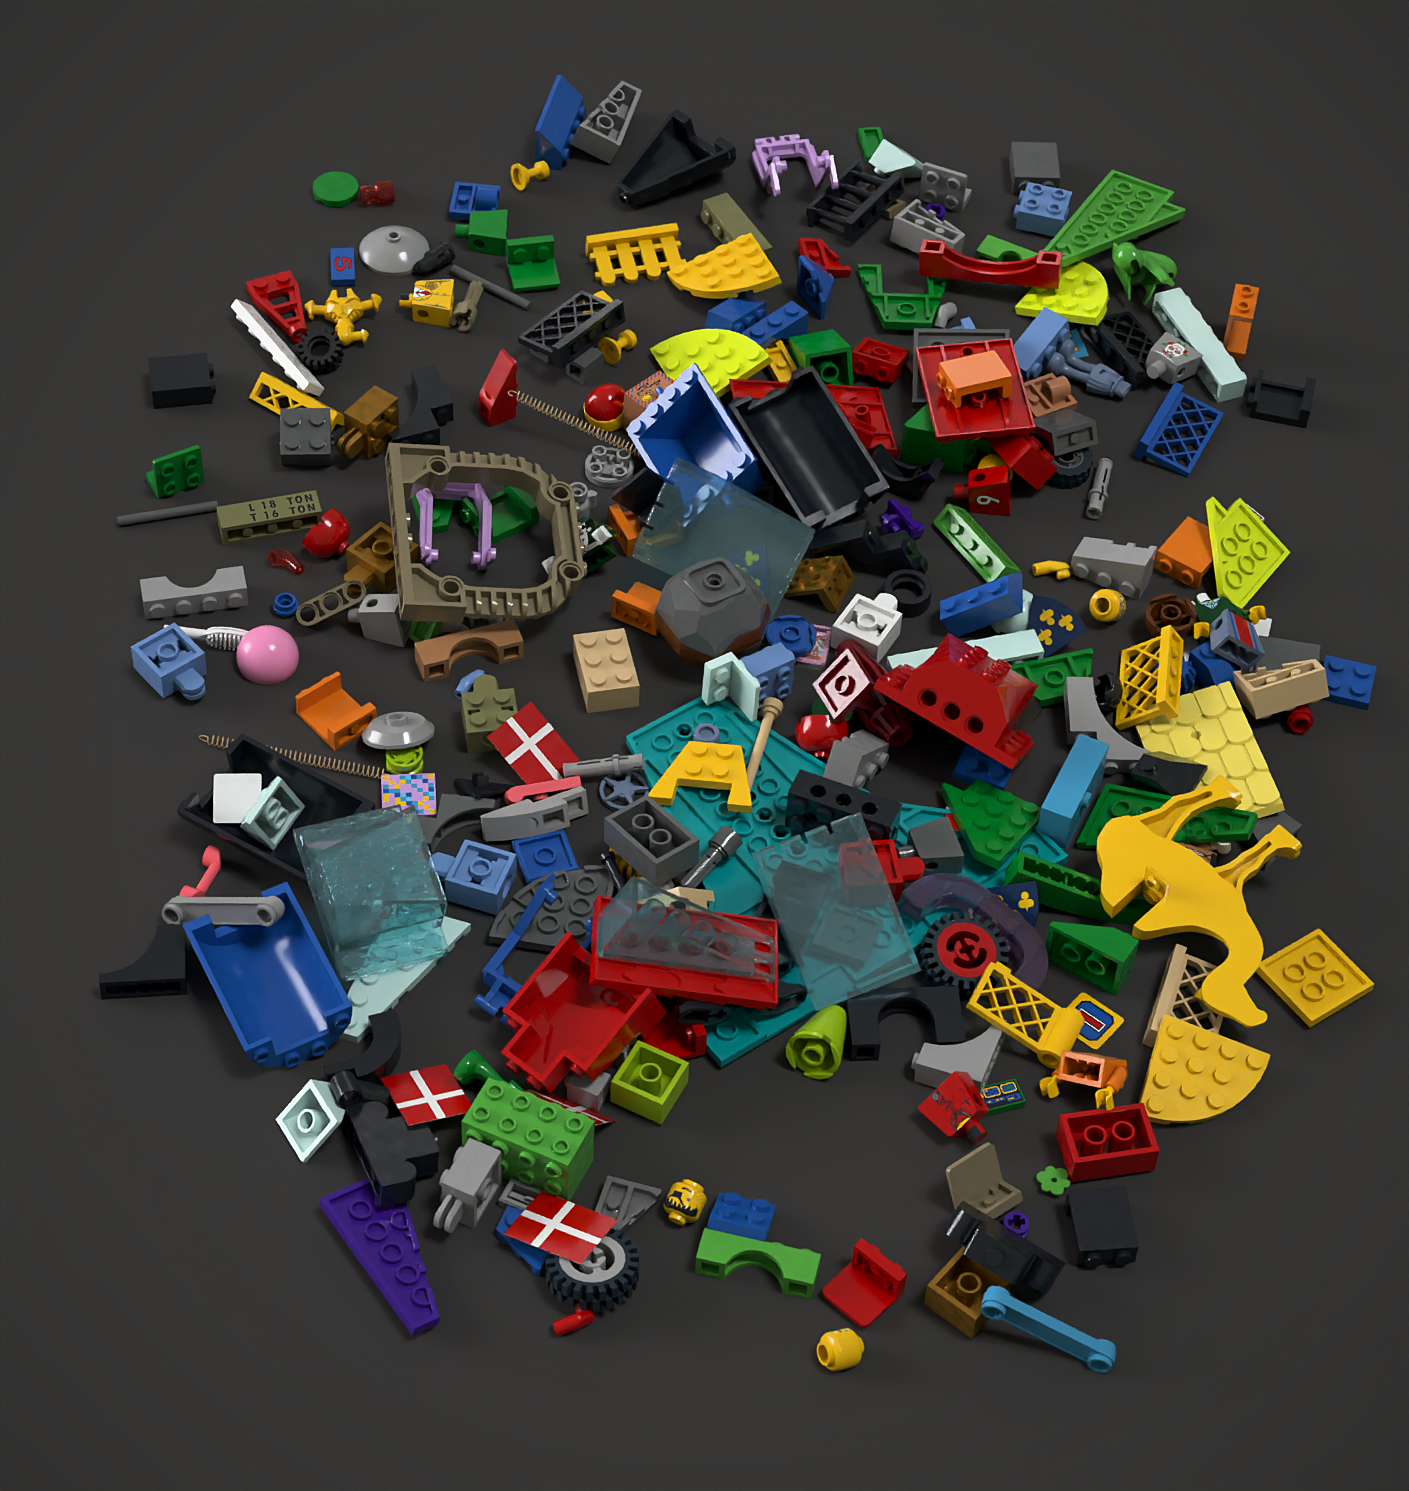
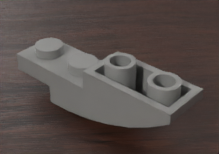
M579 786L534 803L526 799L481 815L483 839L485 841L514 840L546 834L569 827L570 820L589 813L586 790Z

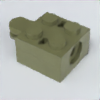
M484 674L475 678L473 692L461 693L462 719L468 754L498 751L487 736L518 712L514 688L499 689L497 679L492 675Z

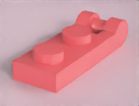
M580 776L515 786L504 793L503 800L507 805H512L520 802L523 798L532 797L533 801H540L548 798V794H559L581 786Z

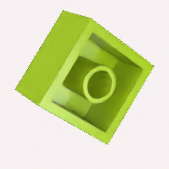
M638 1040L611 1081L610 1102L662 1125L688 1083L689 1062Z

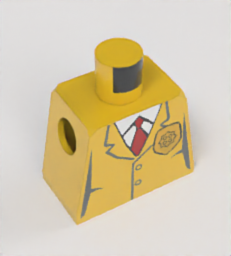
M454 279L417 281L414 294L400 293L399 307L412 308L413 320L415 322L450 327L454 303Z

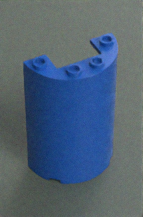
M284 882L261 892L262 897L276 896L285 905L282 917L271 926L224 925L214 929L209 914L185 923L182 926L247 1057L260 1066H286L292 1068L302 1061L326 1053L328 1047L343 1034L351 1023L353 1008L287 882Z

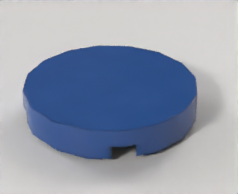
M782 615L775 618L771 624H768L765 641L767 646L781 642L787 650L792 651L795 658H799L813 650L816 645L817 632L811 622L809 624L804 621L805 618L799 615Z

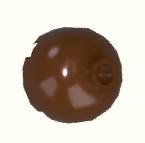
M1169 593L1156 596L1150 601V605L1145 610L1146 628L1153 638L1161 636V628L1171 625L1179 636L1186 640L1196 623L1197 611L1195 605L1186 597L1185 600L1177 598V594Z

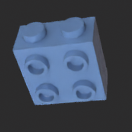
M1028 182L1025 191L1021 190L1018 201L1020 205H1016L1013 218L1017 219L1016 228L1055 237L1065 225L1070 210L1072 192Z
M781 642L767 646L759 652L740 659L744 663L746 670L752 677H756L760 683L761 691L759 693L758 709H761L763 700L767 697L783 699L792 694L794 664L796 660L792 651L787 650Z

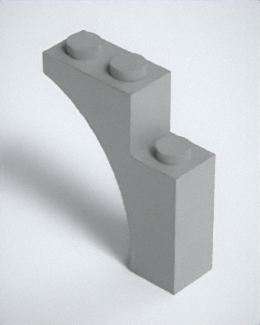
M1093 677L1066 678L1063 693L1067 744H1074L1079 734L1109 744L1104 774H1131L1143 753L1151 751L1138 747L1124 739L1105 720L1095 698Z

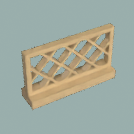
M1180 944L1175 945L1167 960L1142 1044L1153 1048L1162 1017L1167 1014L1177 1018L1172 1010L1178 1007H1182L1187 1015L1186 1018L1180 1020L1203 1028L1198 1020L1208 1017L1213 1025V1028L1208 1029V1031L1216 1034L1219 1033L1223 1016L1217 1014L1215 1017L1216 1013L1210 1010L1203 1001L1197 1000L1194 996L1184 998L1179 990L1180 987L1188 985L1194 995L1198 990L1195 983L1205 980L1218 966L1186 954L1187 947ZM1186 964L1197 968L1200 975L1190 977L1185 968ZM1198 1001L1204 1012L1194 1015L1188 1004Z

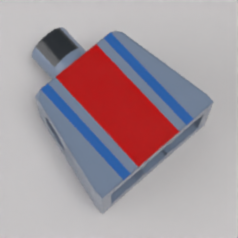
M1224 610L1211 623L1209 627L1211 651L1246 670H1249L1250 667L1265 655L1253 624L1236 615L1235 610Z

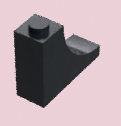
M183 924L157 925L155 938L142 957L120 970L99 974L101 999L187 995V935L182 926Z

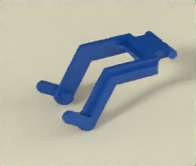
M553 873L540 885L513 931L482 971L483 983L491 989L485 997L479 994L473 1002L493 1017L498 1011L501 1012L503 1016L500 1022L510 1029L512 1028L507 1024L509 1019L502 1010L521 989L522 985L504 973L503 963L522 940L544 903L546 902L552 906L559 896L558 893L553 891L556 885L553 882L557 877ZM593 917L584 926V929L590 933L581 946L589 953H592Z

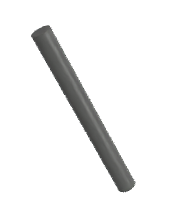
M453 265L450 269L451 274L470 283L473 280L477 282L480 280L484 290L526 310H530L532 307L531 301L456 265Z
M216 500L118 516L117 523L118 527L217 511L218 503Z

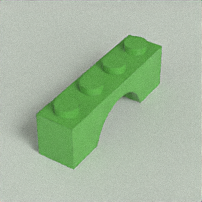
M704 1228L696 1256L695 1274L724 1280L732 1271L738 1268L757 1266L770 1271L778 1279L783 1294L812 1300L819 1273L821 1254L814 1253L809 1249L788 1247L779 1242H764Z

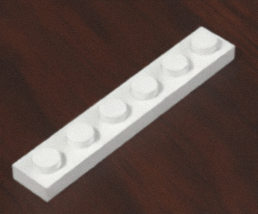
M236 299L231 305L232 309L237 313L236 318L249 327V333L261 341V347L271 352L273 355L272 359L285 368L284 373L298 383L297 388L307 395L312 393L320 396L324 391V387L252 305Z

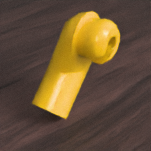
M1050 560L1032 565L1034 576L1056 572L1059 580L1070 577V567L1065 562Z

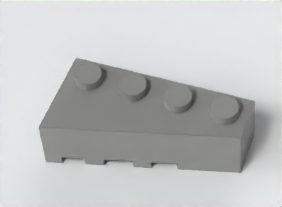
M621 81L608 97L599 104L597 109L579 125L570 144L610 164L622 143L642 90Z

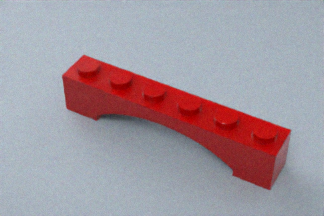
M923 239L919 251V275L929 278L941 277L950 278L951 280L992 282L999 285L1013 284L1022 287L1033 286L1044 289H1058L1062 275L1063 252L1039 250L1038 255L1024 260L993 262L963 255L948 247L946 241Z

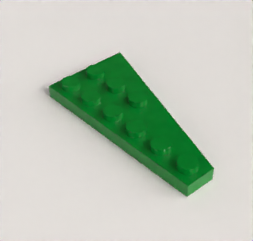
M1106 783L1076 842L1078 850L1097 849V838L1106 823L1112 818L1127 815L1132 817L1160 809L1173 796ZM1214 807L1189 819L1178 831L1173 841L1184 844L1246 841L1250 839L1258 822V816L1254 812L1227 807Z

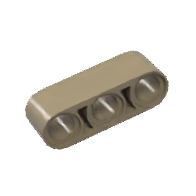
M359 580L345 582L301 604L296 611L297 620L305 627L315 626L361 603L366 596V588ZM352 585H358L362 589V594L357 599H352L347 595V590ZM330 596L337 598L339 601L338 607L332 611L324 607L325 599ZM312 608L315 611L314 620L310 622L303 621L301 619L302 610Z

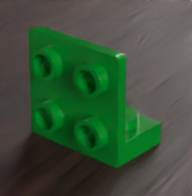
M553 235L506 240V261L515 292L560 287V279L554 260Z
M195 445L154 459L152 461L153 470L146 473V479L158 499L203 484L205 482L201 448L199 445Z

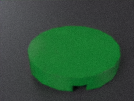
M333 171L324 173L313 184L315 199L317 201L320 200L323 202V205L328 207L347 206L351 204V200H356L359 193L357 180L345 172Z

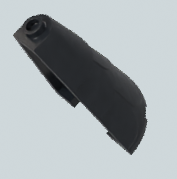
M675 109L668 115L658 131L650 138L640 155L633 160L617 183L618 197L623 205L635 207L667 196L672 191L682 189L693 182L730 167L736 160L735 146L721 137L713 142L714 146H712L695 134L691 118Z

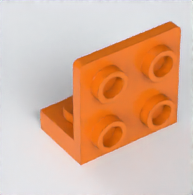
M635 582L627 594L616 590L612 595L611 617L657 636L659 631L654 621V614L662 592L640 582Z

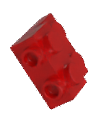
M865 337L852 351L853 371L860 376L869 375L875 377L883 383H893L900 376L902 366L909 359L910 350Z

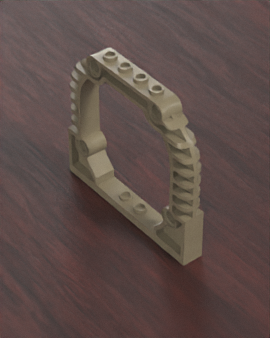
M389 443L385 464L400 620L462 623L464 617H472L473 619L485 617L488 620L503 618L505 621L510 619L525 621V619L532 618L536 620L544 615L552 614L563 605L567 597H572L578 593L583 577L587 575V563L583 562L582 558L584 555V542H580L582 525L581 522L577 521L579 504L575 502L574 492L569 484L561 481L557 482V479L551 473L548 476L541 470L539 464L535 462L531 464L521 456L514 458L510 457L509 454L497 456L494 453L480 455L479 452L465 454L464 451L450 453L449 446ZM447 483L505 485L519 488L536 499L538 512L545 519L551 521L555 561L551 566L547 582L538 587L524 589L465 586L463 581L456 576L449 575L441 578L422 564L411 563L412 533H408L410 513H406L405 499H410L424 488L441 491L447 486Z

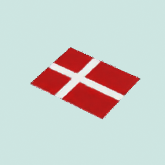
M529 702L487 736L526 785L563 779V763L581 762L532 702Z
M446 1064L380 1078L383 1084L388 1087L392 1099L408 1126L467 1113L471 1107V1103Z
M537 1089L523 1091L531 1092L547 1102L557 1103L564 1109L574 1113L584 1114L591 1120H594L595 1125L616 1121L543 1089L539 1091Z
M541 1191L504 1234L582 1264L618 1220Z

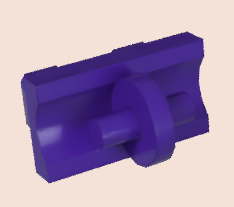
M895 499L888 500L887 510L880 518L883 522L881 525L883 532L890 534L906 530L913 540L914 538L921 537L925 525L921 521H914L911 518V510L907 505L900 506Z

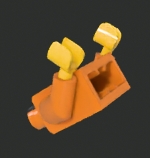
M1062 1050L1060 1066L1052 1073L1053 1077H1047L1040 1081L1042 1096L1047 1094L1049 1098L1058 1096L1057 1083H1063L1065 1080L1105 1088L1096 1091V1104L1098 1109L1101 1105L1106 1104V1110L1110 1111L1114 1108L1113 1095L1123 1088L1124 1082L1128 1078L1127 1061L1099 1054Z

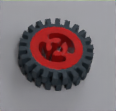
M957 911L952 912L950 918L947 914L941 916L939 921L936 920L931 928L929 927L920 946L919 959H922L920 967L921 970L926 969L924 974L926 980L934 979L931 984L933 987L939 985L958 986L959 996L963 994L964 1000H970L990 962L995 964L998 961L1007 966L1009 957L1006 956L1009 950L1008 947H1003L1006 942L1005 937L998 938L999 928L997 926L992 930L989 928L992 923L990 920L986 919L983 924L979 922L981 915L975 914L974 918L970 919V912L964 911L962 916L959 917ZM956 943L952 952H949L946 947ZM979 959L981 961V965L976 968H972L975 960ZM991 973L989 979L992 987L995 988L1000 978Z

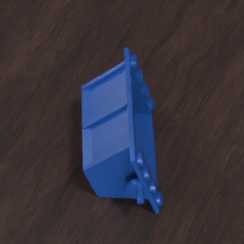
M693 363L665 390L661 386L657 387L655 391L659 397L650 403L647 409L625 429L648 468L680 488L685 510L678 514V517L686 528L699 517H730L765 484L756 463L758 461L699 366Z

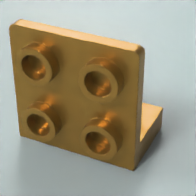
M843 555L826 556L816 559L808 558L798 564L783 594L785 597L818 594L828 612H837L853 584L855 576Z

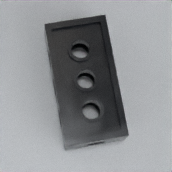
M800 769L788 791L785 827L837 845L894 839L895 843L898 837L902 804Z

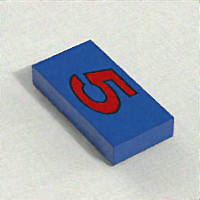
M331 248L332 286L355 285L354 248Z

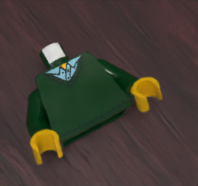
M1206 593L1198 594L1194 598L1197 611L1196 623L1189 637L1197 639L1199 646L1208 640L1210 641L1209 627L1226 609H1233L1239 617L1252 624H1257L1259 620L1267 619L1265 607L1255 606L1250 608V610H1244L1232 604L1227 597L1210 600Z

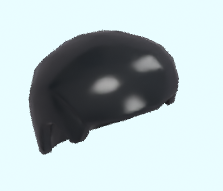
M1106 672L1103 675L1097 676L1100 683L1094 686L1095 698L1101 712L1114 710L1120 703L1123 695L1121 680L1115 674Z

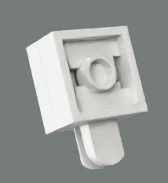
M881 593L873 601L860 594H856L832 626L831 647L836 649L841 642L853 640L879 663L900 635L902 613L897 611V599L891 594Z

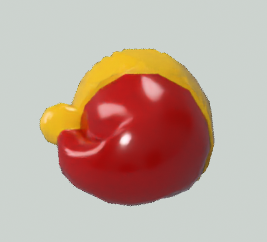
M603 384L595 388L586 397L583 408L588 423L591 424V427L594 428L596 426V430L600 428L599 431L604 429L605 432H611L623 426L625 393L623 388L615 384Z

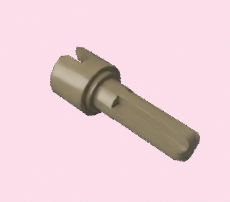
M473 280L470 283L463 302H459L455 306L451 315V325L459 324L458 330L461 332L469 331L473 327L478 315L476 305L484 289L480 280L478 282Z

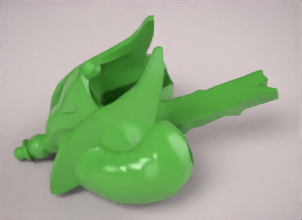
M1129 242L1119 245L1113 244V267L1124 287L1127 300H1130L1131 286L1142 285L1144 287L1145 298L1142 303L1143 306L1152 297L1157 284H1169L1174 287L1175 283L1173 280L1177 275V266L1172 259L1160 253L1138 250L1135 245Z

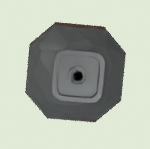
M716 557L700 561L666 581L654 614V621L662 637L681 659L691 666L704 668L706 662L729 652H732L737 659L757 652L770 621L771 612L764 593L746 570L733 565L728 559Z

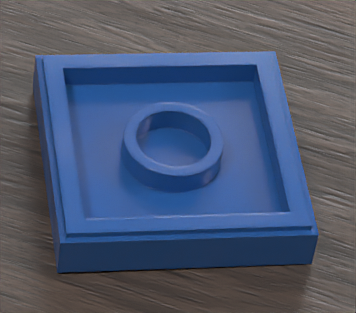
M564 829L512 841V849L517 854V862L526 886L547 874L565 869L566 872L580 870Z

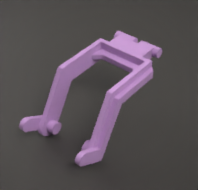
M799 134L779 136L778 141L774 137L754 139L756 150L752 153V160L763 188H766L767 194L774 193L775 197L780 196L778 180L782 172H787L786 161H780V159L794 157L805 158L816 188H821L829 173L832 189H838L833 155H829L828 150L823 151L821 156H817L814 146L810 144L809 139L800 140ZM772 160L768 167L767 161Z
M447 483V486L441 491L424 488L415 494L420 505L419 562H423L424 567H429L431 562L438 561V549H432L433 499L462 500L467 498L469 501H473L479 514L478 552H472L471 564L478 565V570H485L486 566L491 565L495 561L496 548H491L492 505L481 484Z

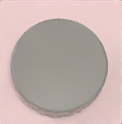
M598 445L592 449V453L585 461L586 477L590 482L599 487H620L632 478L634 474V461L631 458L630 451L626 452V449L606 448Z

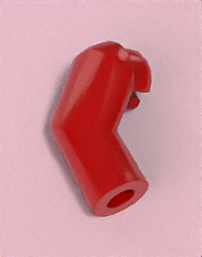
M578 1305L575 1314L554 1321L553 1327L557 1336L591 1324L595 1317V1312L592 1311L591 1305H587L586 1311H581L580 1305Z

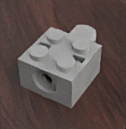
M472 1138L468 1139L464 1147L458 1148L450 1170L446 1169L443 1172L439 1185L442 1186L440 1197L442 1204L435 1214L433 1225L440 1229L444 1226V1230L449 1233L453 1232L458 1222L475 1228L502 1184L501 1151Z

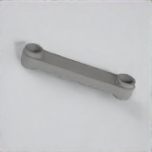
M179 895L165 904L161 913L163 919L168 924H185L209 914L213 925L271 926L282 917L285 905L276 896L184 897Z

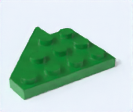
M976 779L965 791L945 782L942 784L941 794L952 812L973 859L997 870L1033 833L1036 824L1038 825L1040 807L1015 797L1009 792L997 789L987 782Z

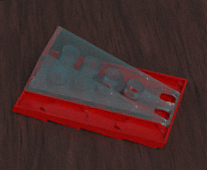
M632 876L614 898L598 896L593 901L590 985L630 993L635 991L644 992L648 987L655 995L665 997L680 996L721 1005L730 1003L761 1010L766 1008L773 1009L778 1004V920L714 912L635 876Z

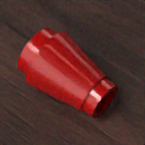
M1308 703L1297 706L1289 712L1287 724L1295 733H1305L1310 730L1314 719Z

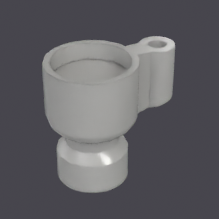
M574 482L570 486L574 492L575 502L579 504L578 521L582 517H589L590 508L597 506V492L594 490L588 491L587 486L581 482Z

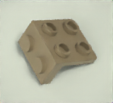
M989 1142L959 1159L946 1169V1176L955 1210L962 1201H965L995 1219L1023 1201L1021 1191L1003 1181L995 1146Z

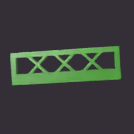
M947 504L933 523L987 583L1004 577L1006 574L1022 572L965 509Z

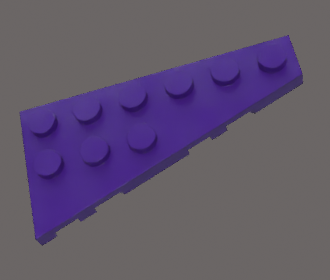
M368 1178L320 1198L319 1206L411 1335L414 1336L438 1325L440 1319L432 1288L428 1284L426 1267L420 1256V1246L406 1203L380 1207Z

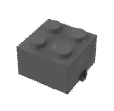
M330 408L280 409L279 447L282 466L332 465L334 435H331Z

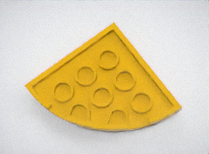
M752 233L741 235L736 240L720 245L715 250L699 255L694 260L683 265H677L667 272L670 281L679 290L683 291L685 289L690 291L693 296L711 299L738 297L739 292L752 289L754 293L782 283L779 274Z
M1165 1014L1161 1019L1138 1103H1144L1150 1122L1159 1124H1195L1216 1118L1238 1105L1254 1089L1261 1079L1271 1055Z

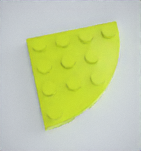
M1079 260L1062 267L1058 289L1032 287L1015 306L1016 314L1037 317L1043 308L1046 307L1068 319V322L1097 326L1107 312V302L1109 300L1107 283L1096 268Z
M701 329L682 333L662 341L650 349L664 373L673 381L677 380L685 369L696 363L718 398L731 390L729 379L747 380L773 362L765 350L752 339L740 333L722 329Z

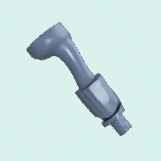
M1066 339L1060 352L1054 353L1050 359L1047 373H1053L1057 377L1063 375L1066 378L1087 385L1086 391L1100 395L1109 394L1111 397L1116 395L1124 398L1131 389L1132 384L1123 381V376H1120L1104 364L1095 365L1080 360L1074 353L1075 343L1070 339Z

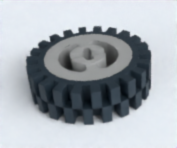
M610 1229L582 1264L548 1251L546 1252L547 1287H550V1293L553 1296L557 1295L559 1302L563 1303L567 1300V1306L570 1308H574L576 1303H580V1310L586 1311L587 1305H593L594 1312L600 1311V1304H604L606 1310L612 1308V1300L617 1305L624 1303V1297L629 1299L632 1296V1290L637 1288V1281H639V1252L637 1253L635 1243L631 1244V1238L628 1236L622 1238V1231L618 1229L613 1234H611ZM606 1264L610 1266L608 1270H606ZM579 1265V1271H577L574 1267Z

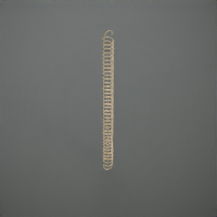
M520 391L517 393V394H518V395H517V402H519V401L521 400V404H523V403L525 402V405H526V406L529 404V407H530V408L533 406V408L536 409V408H535V403H536L537 398L535 399V401H534V403L532 404V406H530L533 397H531V399H530V401L528 402V404H526V401H527V398H528L529 395H527L526 399L522 402L524 393H523V395L521 396V398H520L519 400H518V396H519ZM540 400L539 404L537 405L538 411H540V410H539V406H540L541 400ZM544 402L543 406L541 407L542 413H545V412H546V415H549V414H550V416H551L553 407H552V409L550 410V412L547 414V411H548V408H549V404H548L546 410L543 412V408H544V405H545V402ZM557 408L556 411L554 412V414H553L551 417L554 416L555 419H557V418L559 417V421H561V420L563 419V423H565V422L567 421V425H569V424H568V421H569L570 414H569L568 418H567V419L565 420V422H564V418H565L566 412H565V414L563 415V417L560 419V415H561L562 410L560 411L559 415L556 417V413H557V410H558V408ZM573 416L572 420L570 421L571 426L575 416ZM577 418L576 422L574 423L575 428H576V426H577V422H578V419H579V418ZM583 420L581 421V423L579 424V426H580V431L584 429V433L588 431V435L592 433V436H595V435H596L597 438H599V437L601 436V440H603V439L605 438V442H607V441H606V437H607L608 431H607V433L605 434V436H604L603 439H602V434H603V432H604V429L602 430V432H601V434H600L599 436H598V432H599V429H600V428H598L597 432L593 435L594 429H595L596 426H594V428L592 429V431L589 433L591 424L589 425L588 429L585 431V427H586L587 422L585 423V425H584L583 428L581 429V425H582ZM611 433L610 437L608 438L609 444H612V442H613V446H616V445H617L618 448H620V447L622 446V450H624V449L626 448V452H628V451L630 450V454H632V453L634 452V456H636V455H635L636 449H637L636 447H635V449H634V450L632 451V453H631L633 443H632V445L630 446V448L627 450L629 441L627 442L626 446L623 448V444H624L625 439L623 440V442H622L621 445L619 446V442H620V439H621V437H620V438L618 439L617 443L614 445L615 439H616V435H615L614 439L612 440V442L610 443V440H611V437H612V433Z
M200 735V736H199V738H200L201 736L207 737V741H205V742H207L209 746H210L211 744H212L214 747H215L216 745L218 746L219 736L217 737V743H216L215 745L213 744V740H214L215 735H213V737H212V742H211V744H209V742H208V739H209L208 736H205V735ZM224 736L222 737L221 745L218 747H223ZM227 738L226 746L223 749L228 748L229 738ZM295 751V755H294V758H293V760H295V761H296L297 751ZM300 752L299 759H298V761H297V762L300 761V764H302V763H301V754H302V752ZM305 753L303 762L305 763V765H307L308 763L310 764L311 754L309 755V760H308V762H307V764H306V762H305L306 753ZM316 755L314 756V761L312 764H310V766H312L313 764L315 765ZM319 756L318 764L315 765V767L319 765V767L321 768L324 765L325 769L329 766L330 770L334 768L335 771L339 769V771L343 770L344 772H349L350 761L348 763V768L346 771L344 770L345 760L341 770L339 768L340 760L338 762L337 768L335 769L336 759H334L332 768H330L331 758H329V763L327 767H325L326 757H324V762L322 766H320L321 756ZM355 762L353 763V768L349 773H352V771L354 773ZM360 763L358 764V769H357V771H356V773L358 772V774H359ZM363 765V769L361 772V774L363 773V776H366L368 774V777H371L373 775V778L378 777V779H381V777L379 778V767L377 770V774L374 777L375 767L373 766L372 773L369 776L370 766H368L367 773L364 775L365 765ZM383 768L381 775H383V774H384V775H390V774H385V773H384V768Z

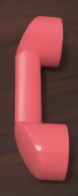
M209 845L206 848L202 865L208 867L207 871L196 888L185 885L179 894L180 896L205 897L216 875L221 871V852L218 847Z

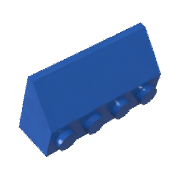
M562 75L556 76L535 128V163L545 161L549 169L560 171L564 162L569 160L570 148L574 147L570 142L581 124V120H584L586 115V107L583 106V96Z

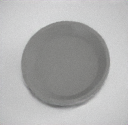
M393 712L373 719L363 730L362 740L365 744L374 748L403 749L428 741L433 737L435 728L430 721L418 713Z

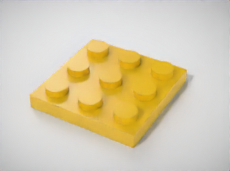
M1319 928L1261 961L1256 970V973L1309 1027L1314 1026L1371 992L1374 987V983Z

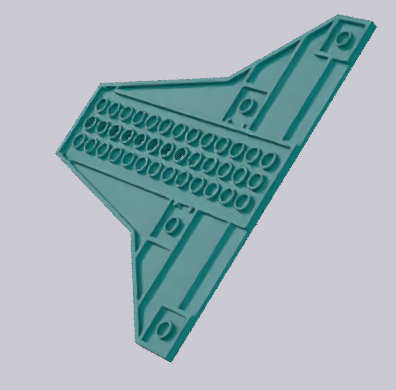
M702 696L627 735L626 744L632 755L643 753L645 770L640 771L649 789L652 790L687 743L693 741L694 729L702 723H710L718 727L720 730L719 744L742 746L745 768L747 770L761 722L758 720L751 722L742 710L725 699L706 705L702 700ZM771 729L750 792L751 799H753L752 813L728 811L727 802L731 790L678 786L673 806L660 805L699 839V859L709 849L708 841L721 827L728 826L732 828L743 841V844L728 860H720L699 883L703 890L714 891L715 902L709 903L708 911L754 917L763 901L764 892L782 860L834 877L821 912L794 969L791 968V972L780 977L786 983L805 986L808 991L805 1002L781 1013L763 1015L758 1009L751 1007L731 1009V1014L726 1020L704 1025L707 1032L706 1051L722 1068L823 1008L825 1005L845 995L846 989H855L919 951L929 927L931 928L936 920L939 921L941 916L947 914L950 918L952 912L958 911L959 917H961L965 911L970 912L969 918L973 919L975 914L979 915L988 910L984 889L1004 886L1006 867L1019 851L1061 866L1067 863L1068 855L1048 835L1040 832L1036 835L1038 827L1036 824L1033 833L997 870L973 859L961 832L954 830L964 853L962 873L924 875L920 884L903 885L902 898L899 903L847 907L837 866L839 845L785 827L788 791L799 770L801 769L823 777L826 764ZM679 731H682L684 733H690L689 735L683 736L679 734ZM901 803L898 837L895 847L907 846L908 831L910 829L943 818L946 813L952 814L951 810ZM759 815L764 817L770 816L768 820L759 819ZM776 832L780 834L786 833L785 837H777ZM792 850H802L803 852L800 855H796L792 853ZM832 903L851 910L860 908L864 914L884 921L881 933L864 968L811 950L812 942Z

